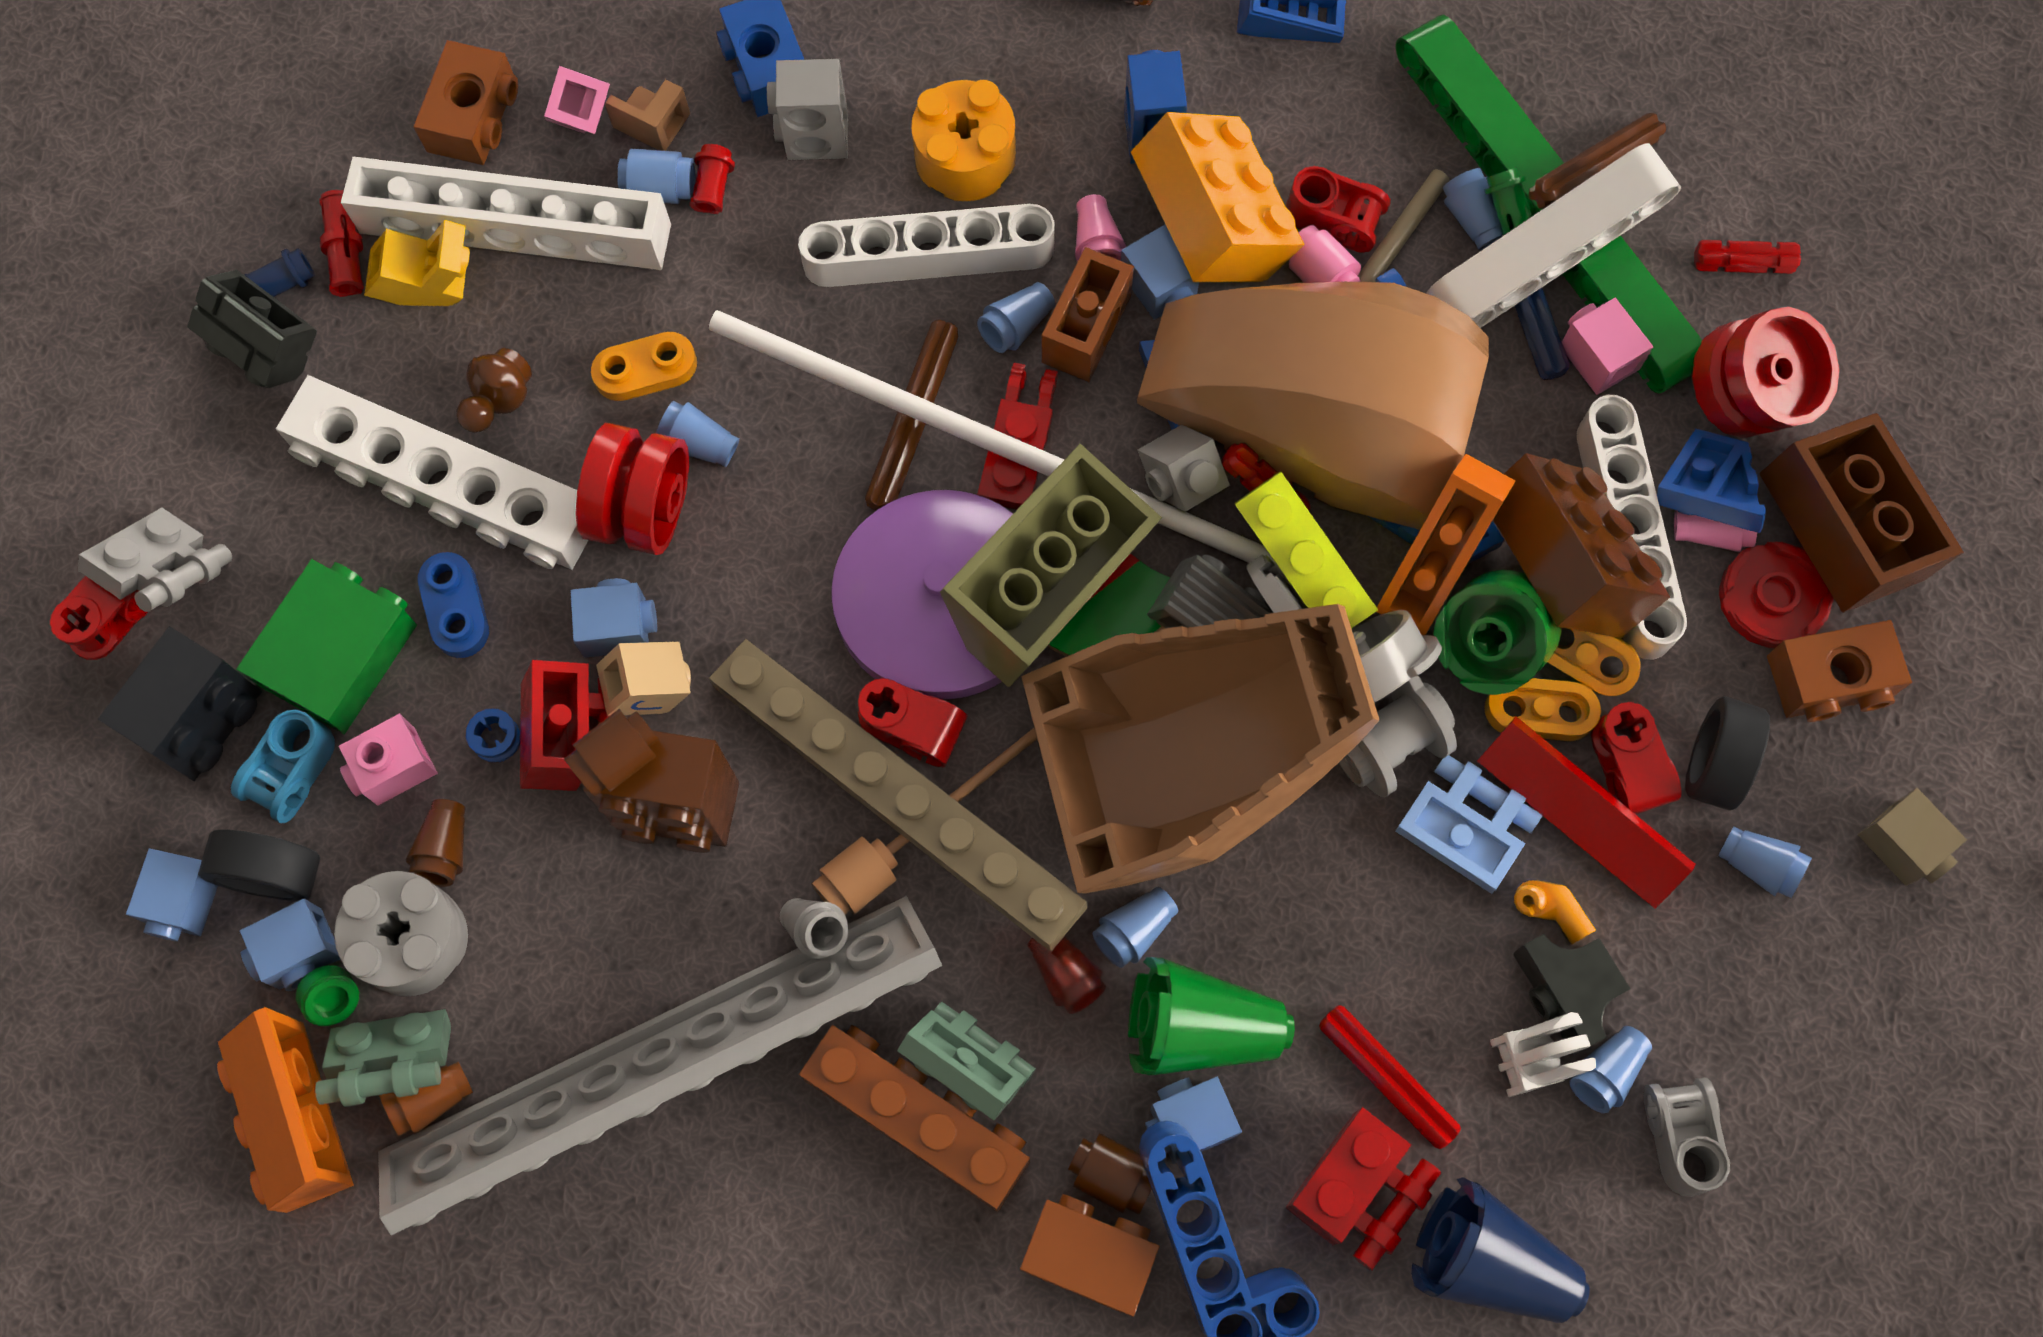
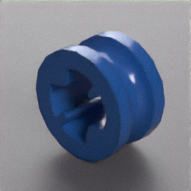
M485 709L470 719L466 728V740L469 747L481 759L488 762H501L509 759L517 751L520 745V730L506 712L499 709ZM499 723L500 729L507 735L502 743L495 740L496 747L488 748V743L480 736L485 728L492 731L490 725Z

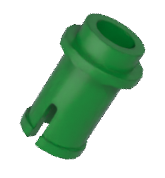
M1517 167L1486 178L1489 188L1484 189L1485 195L1491 193L1503 232L1502 237L1532 217L1522 186V182L1527 180L1525 176H1519Z

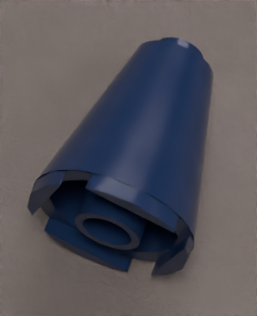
M1462 1177L1457 1179L1461 1185L1457 1192L1446 1187L1439 1194L1425 1218L1415 1245L1426 1249L1422 1267L1412 1263L1411 1274L1414 1287L1431 1297L1556 1323H1564L1571 1316L1576 1317L1583 1311L1589 1298L1590 1288L1588 1283H1586L1585 1271L1578 1263L1476 1182Z

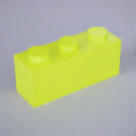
M1282 472L1276 473L1234 503L1307 608L1333 604L1345 606L1351 629L1378 611L1375 604Z

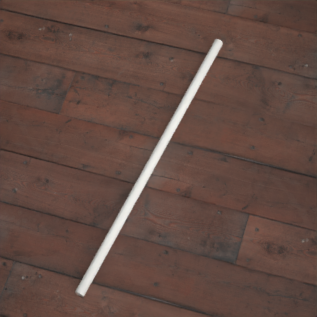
M716 310L710 320V331L1046 476H1050L1064 461V459L721 311ZM1131 489L1162 517L1158 524L1248 563H1251L1262 554L1264 556L1267 555L1275 564V566L1267 571L1276 575L1280 573L1283 578L1285 577L1263 545Z

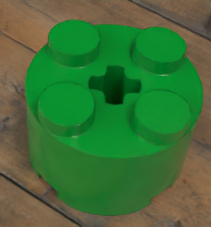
M1495 570L1477 576L1449 599L1436 619L1434 636L1442 646L1441 654L1438 657L1439 661L1445 669L1449 668L1461 680L1460 684L1474 692L1499 695L1516 690L1530 681L1541 670L1558 647L1562 627L1556 626L1526 574L1512 570ZM1492 623L1498 625L1500 631L1505 632L1506 638L1504 640L1501 639L1498 630L1490 629Z

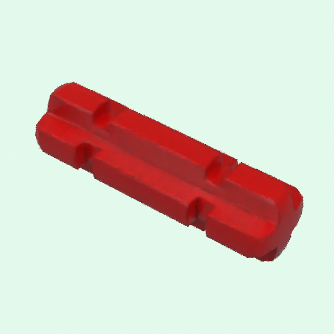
M1701 240L1697 247H1695L1694 265L1699 271L1717 272L1718 267H1723L1724 272L1767 273L1768 268H1773V273L1792 274L1800 266L1801 250L1800 245L1795 242H1777L1776 247H1772V243L1766 241L1727 240V246H1724L1720 240Z
M1246 443L1232 444L1221 459L1223 468L1235 478L1240 475L1241 484L1250 492L1278 473L1264 459L1258 462V454ZM1296 489L1295 492L1309 510L1311 507L1309 500Z

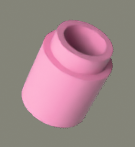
M1311 225L1298 232L1305 245L1289 259V268L1303 283L1360 282L1358 275L1361 271V264L1327 230L1319 231L1314 225Z

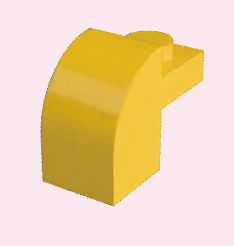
M444 220L428 240L386 228L370 249L364 296L408 306H451L460 302L463 299L465 274L470 255L469 248L463 246L465 225Z

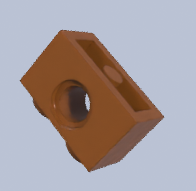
M446 41L413 126L426 152L475 164H485L490 149H496L500 143L502 136L501 119L506 105L512 106L518 94V79L513 74L505 53L454 41ZM471 103H475V104L472 105V106L466 107L467 105H469V104H471Z
M1084 248L1042 333L1043 364L1090 382L1131 298L1134 266L1090 248Z
M1892 620L1784 640L1767 655L1786 718L1806 715L1807 722H1817L1841 714V707L1859 704L1862 712L1878 710L1894 704V696L1912 683ZM1831 666H1836L1845 672L1848 684L1839 682L1833 676Z

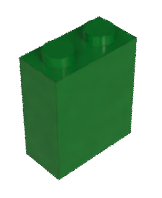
M311 559L236 670L258 687L345 735L417 627V624L405 611L409 604L395 593L383 587H379L377 592L373 593L362 587L360 584L363 579L344 565L334 562L332 567L328 568Z

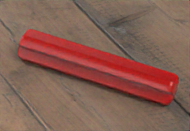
M1338 1005L1334 1007L1321 1020L1319 1024L1320 1030L1435 1148L1442 1149L1457 1137L1461 1130L1460 1124L1344 1006Z

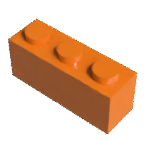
M1465 454L1451 474L1380 600L1377 606L1378 611L1376 612L1382 615L1392 611L1406 610L1410 613L1421 635H1426L1516 481Z

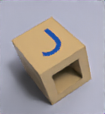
M680 642L619 643L596 665L607 716L612 715L618 709L624 715H632L636 711L640 715L667 713L691 693V673L688 664L683 660Z

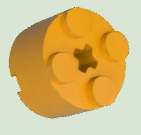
M957 80L944 83L936 88L927 89L920 94L912 117L911 129L915 165L922 181L928 187L931 186L943 193L944 197L954 201H975L995 193L1009 174H1011L1016 161L1015 118L1011 106L1004 96L999 93L998 87L988 80Z

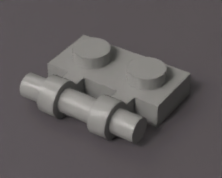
M160 508L79 554L78 571L120 600L139 590L134 596L136 604L143 611L149 612L159 605L168 607L184 597L185 589L193 584H206L219 576L221 567L232 561V554L223 544H217L209 550L202 548L204 535L164 508Z

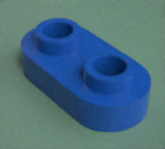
M442 552L435 554L423 563L418 573V586L431 637L435 644L451 657L465 658L472 656L483 648L489 636V625L475 572L469 563L456 553ZM445 571L453 572L452 578L447 583L437 584V578L441 573ZM465 620V626L460 632L449 633L453 622Z

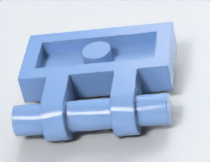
M1448 755L1441 760L1434 771L1453 784L1448 793L1428 781L1395 832L1492 894L1498 888L1526 844L1506 831L1509 825L1513 822L1531 834L1543 815L1524 803L1526 798L1515 790L1511 789L1507 793L1482 777L1480 774L1483 770L1468 761L1464 765ZM1467 794L1496 811L1491 821L1462 803Z

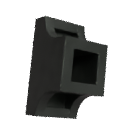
M1543 934L1524 944L1513 953L1533 989L1529 990L1530 1000L1538 1014L1545 1021L1570 1012L1578 1013L1582 1019V1024L1560 1031L1564 1039L1586 1034L1592 1046L1606 1038L1602 1025L1604 1010L1611 1000L1631 988L1600 938L1577 949H1565L1553 944ZM1583 1050L1574 1052L1573 1055H1575V1054H1577V1053H1579V1052H1581V1051H1583Z

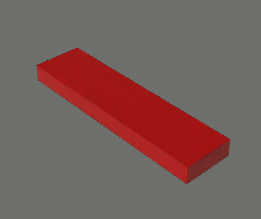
M1517 716L1477 760L1478 763L1507 787L1526 798L1525 802L1542 814L1654 909L1693 871L1696 865Z

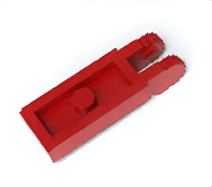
M1014 362L1007 384L1005 399L1000 401L994 430L1045 451L1053 418L1051 405L1056 389L1058 371L1045 370L1040 381L1038 405H1030L1019 402L1021 390L1024 389L1027 378L1026 365ZM988 451L977 495L994 501L1003 507L1017 510L1035 491L1039 472Z

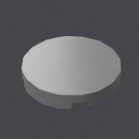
M1262 554L1247 565V570L1253 582L1273 613L1307 608L1286 577L1283 578L1280 573L1275 577L1271 572L1268 573L1267 570L1275 566V564L1267 555L1264 556Z

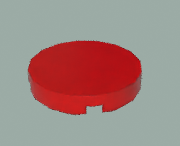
M1767 542L1765 545H1757L1753 548L1749 547L1742 550L1724 570L1719 586L1721 610L1731 627L1749 642L1767 648H1776L1784 640L1816 634L1828 620L1833 603V596L1806 551L1784 542Z

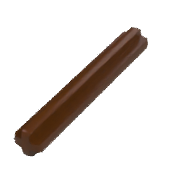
M1647 113L1537 179L1535 186L1529 189V198L1537 202L1539 209L1546 208L1632 149L1647 143L1651 146L1657 143L1659 137L1666 132V124L1659 122L1657 114Z
M935 320L931 323L906 392L934 403L959 337L958 328L954 324L943 320ZM897 412L865 496L866 504L869 508L877 511L879 508L898 499L926 423Z

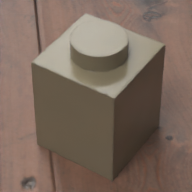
M1918 788L1895 801L1857 834L1905 886L1923 877L1929 883H1933L1942 877L1958 862L1951 854L1967 841Z

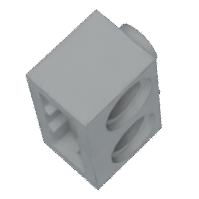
M839 59L776 60V82H767V105L769 114H773L775 142H784L787 160L848 158V110Z

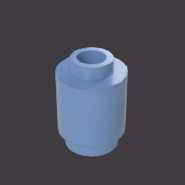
M630 149L627 159L620 158L618 164V187L620 189L661 193L664 203L679 204L681 199L690 200L695 184V162L693 158L682 157L681 152L646 149Z

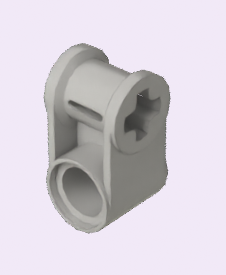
M1706 1077L1695 1078L1693 1085L1663 1089L1656 1083L1647 1084L1644 1088V1105L1648 1125L1654 1135L1661 1174L1667 1186L1673 1192L1687 1197H1694L1720 1187L1727 1180L1730 1172V1160L1727 1155L1720 1124L1718 1098L1712 1082ZM1689 1106V1107H1686V1108H1678V1109H1675V1108H1674V1107ZM1686 1152L1697 1155L1703 1161L1706 1175L1702 1182L1692 1179L1686 1173L1683 1163Z

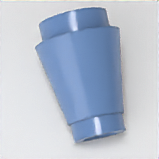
M1475 168L1456 176L1443 186L1447 196L1444 204L1471 240L1475 242L1478 250H1483L1500 239L1503 232L1491 193L1485 195L1484 189L1489 188L1487 177H1484L1480 168Z
M1035 282L1029 287L986 306L983 310V316L977 321L979 332L985 342L996 352L1004 353L1008 349L1017 350L1046 317L1048 312L1055 307V299L1044 284Z
M672 401L665 411L656 432L657 434L685 439L690 457L715 464L718 463L724 467H727L739 443L738 437L731 435L729 431L689 402L682 405Z
M1734 826L1718 857L1729 861L1730 865L1774 897L1779 892L1789 898H1792L1812 857L1799 852L1801 847L1799 845L1750 831H1743Z
M1155 887L1150 892L1100 918V926L1093 931V938L1102 953L1116 966L1122 968L1129 962L1137 963L1169 924L1171 918L1178 913L1177 905L1165 890Z
M1624 1026L1619 1033L1613 1035L1583 1059L1595 1058L1596 1068L1573 1076L1570 1080L1572 1091L1584 1104L1600 1113H1608L1612 1107L1622 1106L1647 1055L1652 1050L1651 1042L1639 1030L1631 1026Z

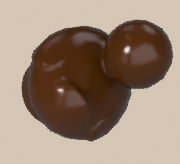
M501 348L495 354H484L474 357L469 362L466 372V380L473 396L463 399L456 409L457 421L462 428L473 433L482 432L490 427L494 419V413L508 414L519 408L527 396L526 383L532 376L528 362L519 353L508 348Z

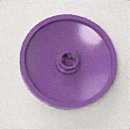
M931 490L894 500L879 508L857 527L844 545L837 560L832 582V604L840 636L849 653L862 669L874 679L886 678L894 680L924 695L940 699L967 697L983 692L1002 682L966 649L940 591L1013 515L1012 512L1000 504L976 494L954 490Z

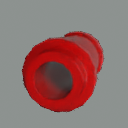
M705 144L702 146L701 152L695 154L694 162L698 169L689 204L692 209L698 212L719 214L723 210L722 203L727 177L735 168V162L731 159L732 152L726 147L717 144Z

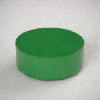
M327 965L318 967L306 974L297 986L295 997L297 1005L306 1020L318 1026H331L342 1022L354 1012L359 1002V989L348 971L339 966Z

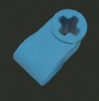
M287 710L277 715L271 721L269 728L251 756L238 769L232 781L231 794L240 801L250 799L270 811L271 818L278 823L290 821L308 797L310 787L331 758L335 748V739L331 730L312 716L299 710ZM309 729L310 738L308 743L302 749L294 751L293 743L295 738L301 732ZM268 784L273 786L275 791H269L266 786Z

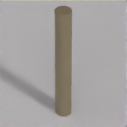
M1438 169L1432 170L1358 275L1360 282H1376V278L1384 274L1442 193L1443 186L1449 182V177L1443 171Z

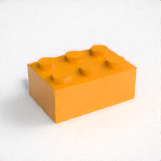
M1167 112L1131 151L1193 282H1263L1268 280L1305 245L1295 227L1293 215L1285 207L1273 183L1272 173L1264 165L1252 141L1251 132L1240 117Z

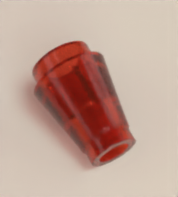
M1065 936L1051 952L1034 938H1031L1028 942L1027 947L1033 954V958L1056 1006H1064L1069 1014H1074L1087 1008L1105 991L1106 985L1101 980L1102 970Z

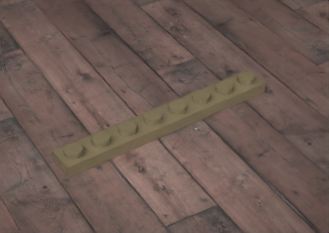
M747 639L709 677L712 686L1050 952L1086 911L1087 901Z

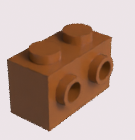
M1062 1194L1059 1204L1046 1200L1020 1271L1134 1317L1160 1247L1148 1241L1151 1230L1121 1217L1117 1218L1114 1227L1092 1218L1095 1211L1094 1206Z

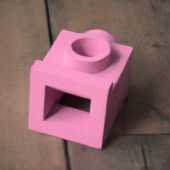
M559 66L544 115L545 120L584 134L585 132L595 134L610 84Z

